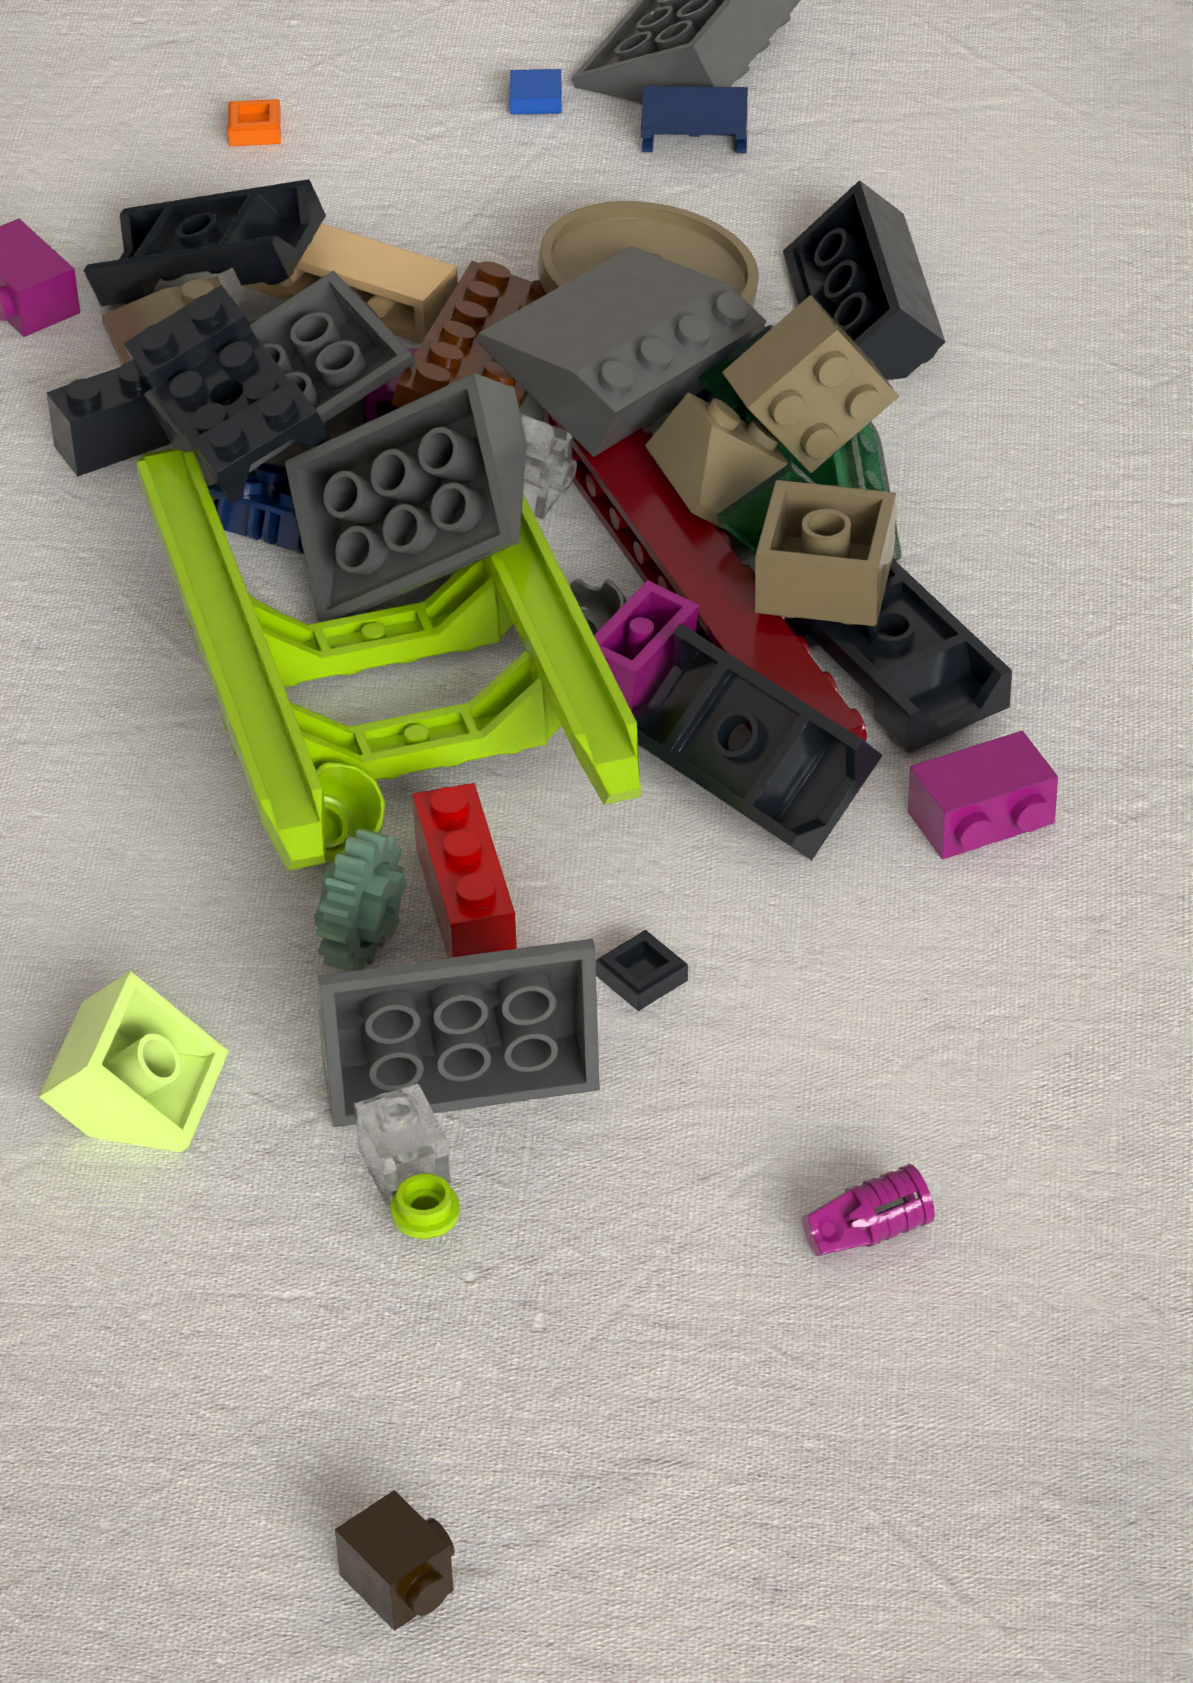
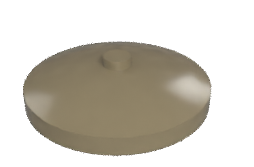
M613 201L589 205L559 218L549 227L542 239L538 261V275L541 285L547 294L633 246L728 283L752 307L755 302L759 272L756 260L747 246L732 232L718 223L681 208L641 201Z

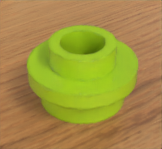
M428 1173L416 1174L405 1179L399 1185L397 1192L391 1200V1219L395 1227L407 1236L418 1239L435 1238L447 1233L456 1225L460 1216L459 1198L449 1183L442 1177Z

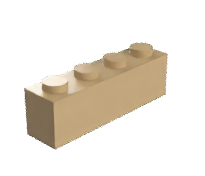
M321 223L312 242L307 247L289 279L275 285H267L263 282L243 285V287L287 301L334 270L349 287L355 289L395 336L421 344L457 286L458 279L457 266Z

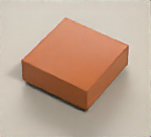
M280 100L228 102L229 147L281 144Z

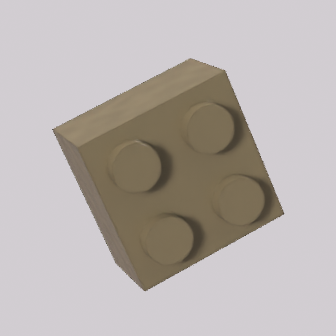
M811 295L722 372L746 407L810 473L899 398V395L873 361Z
M776 480L755 555V613L779 615L786 618L797 617L833 621L848 625L877 626L895 548L896 493Z

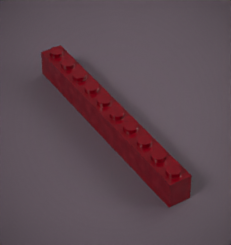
M544 409L545 444L643 582L651 581L699 604L696 633L866 742L867 732L861 714L855 708L850 709L841 698L834 678L828 671H821L811 657L809 646L803 636L795 635L782 616L755 613V572L750 565H743L735 555L730 539L725 531H718L713 523L691 513L645 446L653 434L650 431L644 432L641 428L593 457ZM744 723L752 734L751 723Z

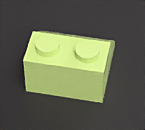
M129 971L82 1002L40 1092L39 1098L89 1137L182 1152L189 1148L229 1051L132 971Z

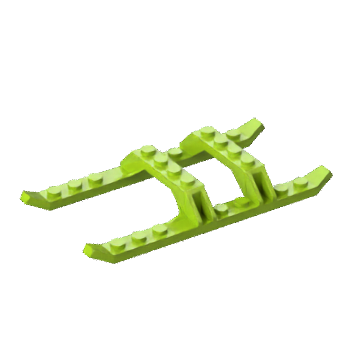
M170 448L144 453L136 462L141 489L185 608L188 626L192 628L196 648L201 653L218 700L223 724L226 731L230 734L233 752L241 764L260 820L287 871L326 863L323 788L316 769L321 764L327 762L356 765L375 780L395 779L403 774L437 767H453L466 761L500 754H516L524 749L547 745L548 740L562 726L578 761L603 805L641 797L637 722L524 493L519 543L455 571L425 602L307 625L269 607L247 592L194 451ZM513 624L526 648L516 660L468 703L349 727L289 702L284 688L299 685L304 681L334 675H352L364 669L394 663H412L420 658L453 651H471L478 646L500 642L501 637Z

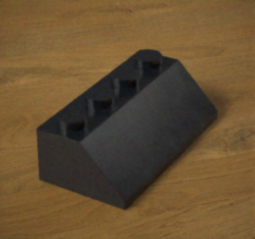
M859 180L783 250L798 305L811 295L873 361L886 380L906 378L921 364L930 361L938 349L946 343L904 214Z

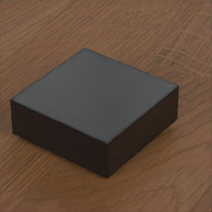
M644 930L596 959V976L637 1011H640L687 982L688 964L647 930Z

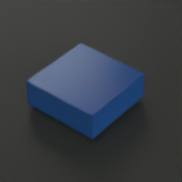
M561 69L510 70V114L562 113Z

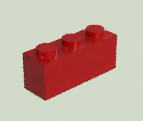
M475 783L412 793L416 850L447 957L452 958L517 949L514 907Z

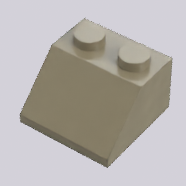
M688 392L645 446L691 513L758 546L776 480L789 481L791 466L777 448L780 441L761 421L753 419L748 424L741 420L738 414L721 400L714 398L711 403H708Z

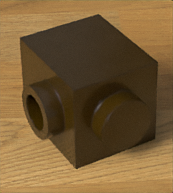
M395 1490L335 1529L340 1576L394 1631L417 1615L424 1616L431 1613L440 1606L448 1594L454 1591L451 1557L455 1551L448 1533L434 1518L429 1517L425 1520Z

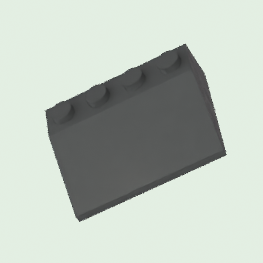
M638 0L571 80L575 88L638 102L643 101V86L731 87L737 79L743 77L750 70L749 64L755 56L770 45L769 39L776 30L789 22L791 19L790 13L801 0Z
M631 246L479 332L475 341L595 457L674 409L688 392L697 395L725 378L722 372L757 342L767 321L728 283Z
M334 270L250 324L254 334L287 378L295 381L316 409L323 424L416 363L413 354ZM151 390L144 393L170 443L178 450L193 451ZM241 395L232 396L226 399L221 405L226 406L232 404ZM291 440L251 464L249 472L296 441ZM195 453L203 477L220 488Z
M473 373L285 461L319 622L354 616L519 543L527 440L514 387Z
M593 938L318 976L320 1038L333 1127L600 1090L596 958Z

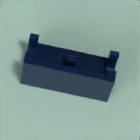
M643 86L641 118L642 152H653L654 135H689V137H700V135H736V153H747L748 87Z

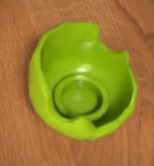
M327 762L321 764L316 769L323 788L326 863H335L337 853L345 854L346 839L349 836L355 838L358 829L380 833L384 822L386 801L377 781L358 766Z

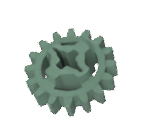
M358 829L355 838L349 836L346 839L345 854L337 853L335 864L329 863L321 878L322 892L319 907L314 915L317 926L316 936L323 938L318 948V954L325 956L323 962L325 965L346 971L363 970L366 963L372 965L374 962L376 946L383 947L385 938L391 939L396 932L400 922L398 913L401 897L406 888V878L403 874L404 867L397 865L402 855V848L396 847V837Z

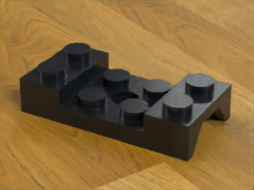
M310 179L124 208L120 213L124 249L119 260L87 264L83 271L101 306L121 303L126 305L148 296L154 292V288L160 279L172 281L186 274L206 271L211 274H219L230 268L234 269L241 286L263 282L267 285H275L289 279L294 273L297 264L312 242L326 214Z
M222 285L196 298L192 303L157 324L149 326L142 333L123 343L141 378L231 504L242 498L250 466L254 462L291 440L314 447L331 440L316 409L295 381L287 378L254 334L245 315ZM241 395L232 404L226 406L221 405L226 399L232 396Z
M893 558L877 626L848 625L833 621L784 617L785 622L793 633L803 636L809 648L819 645L874 699V719L908 752L1010 708L1012 670ZM882 632H883V633H885L886 635H889V636H892V637L882 636V635H880L879 633H882Z
M681 623L674 632L673 668L649 704L643 708L631 711L637 722L639 746L811 861L883 756L863 739ZM751 723L752 735L749 742L739 750L730 751L728 741L731 732L740 724Z

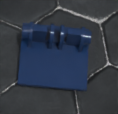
M263 463L255 470L249 472L242 498L233 504L230 503L223 491L216 485L207 486L210 495L219 497L213 503L224 531L245 537L248 536L254 540H259L263 537V541L267 544L273 545L276 543V546L304 554L286 467Z

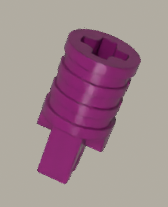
M907 1164L899 1167L896 1171L884 1173L879 1178H871L864 1181L861 1185L846 1188L844 1193L803 1216L801 1221L815 1256H822L861 1246L872 1247L884 1239L889 1240L898 1236L899 1233H906L914 1230L919 1225L929 1224L934 1221L935 1210L930 1191L922 1175L914 1165ZM914 1192L917 1193V1199L915 1198ZM896 1199H903L904 1203L876 1213L874 1209Z

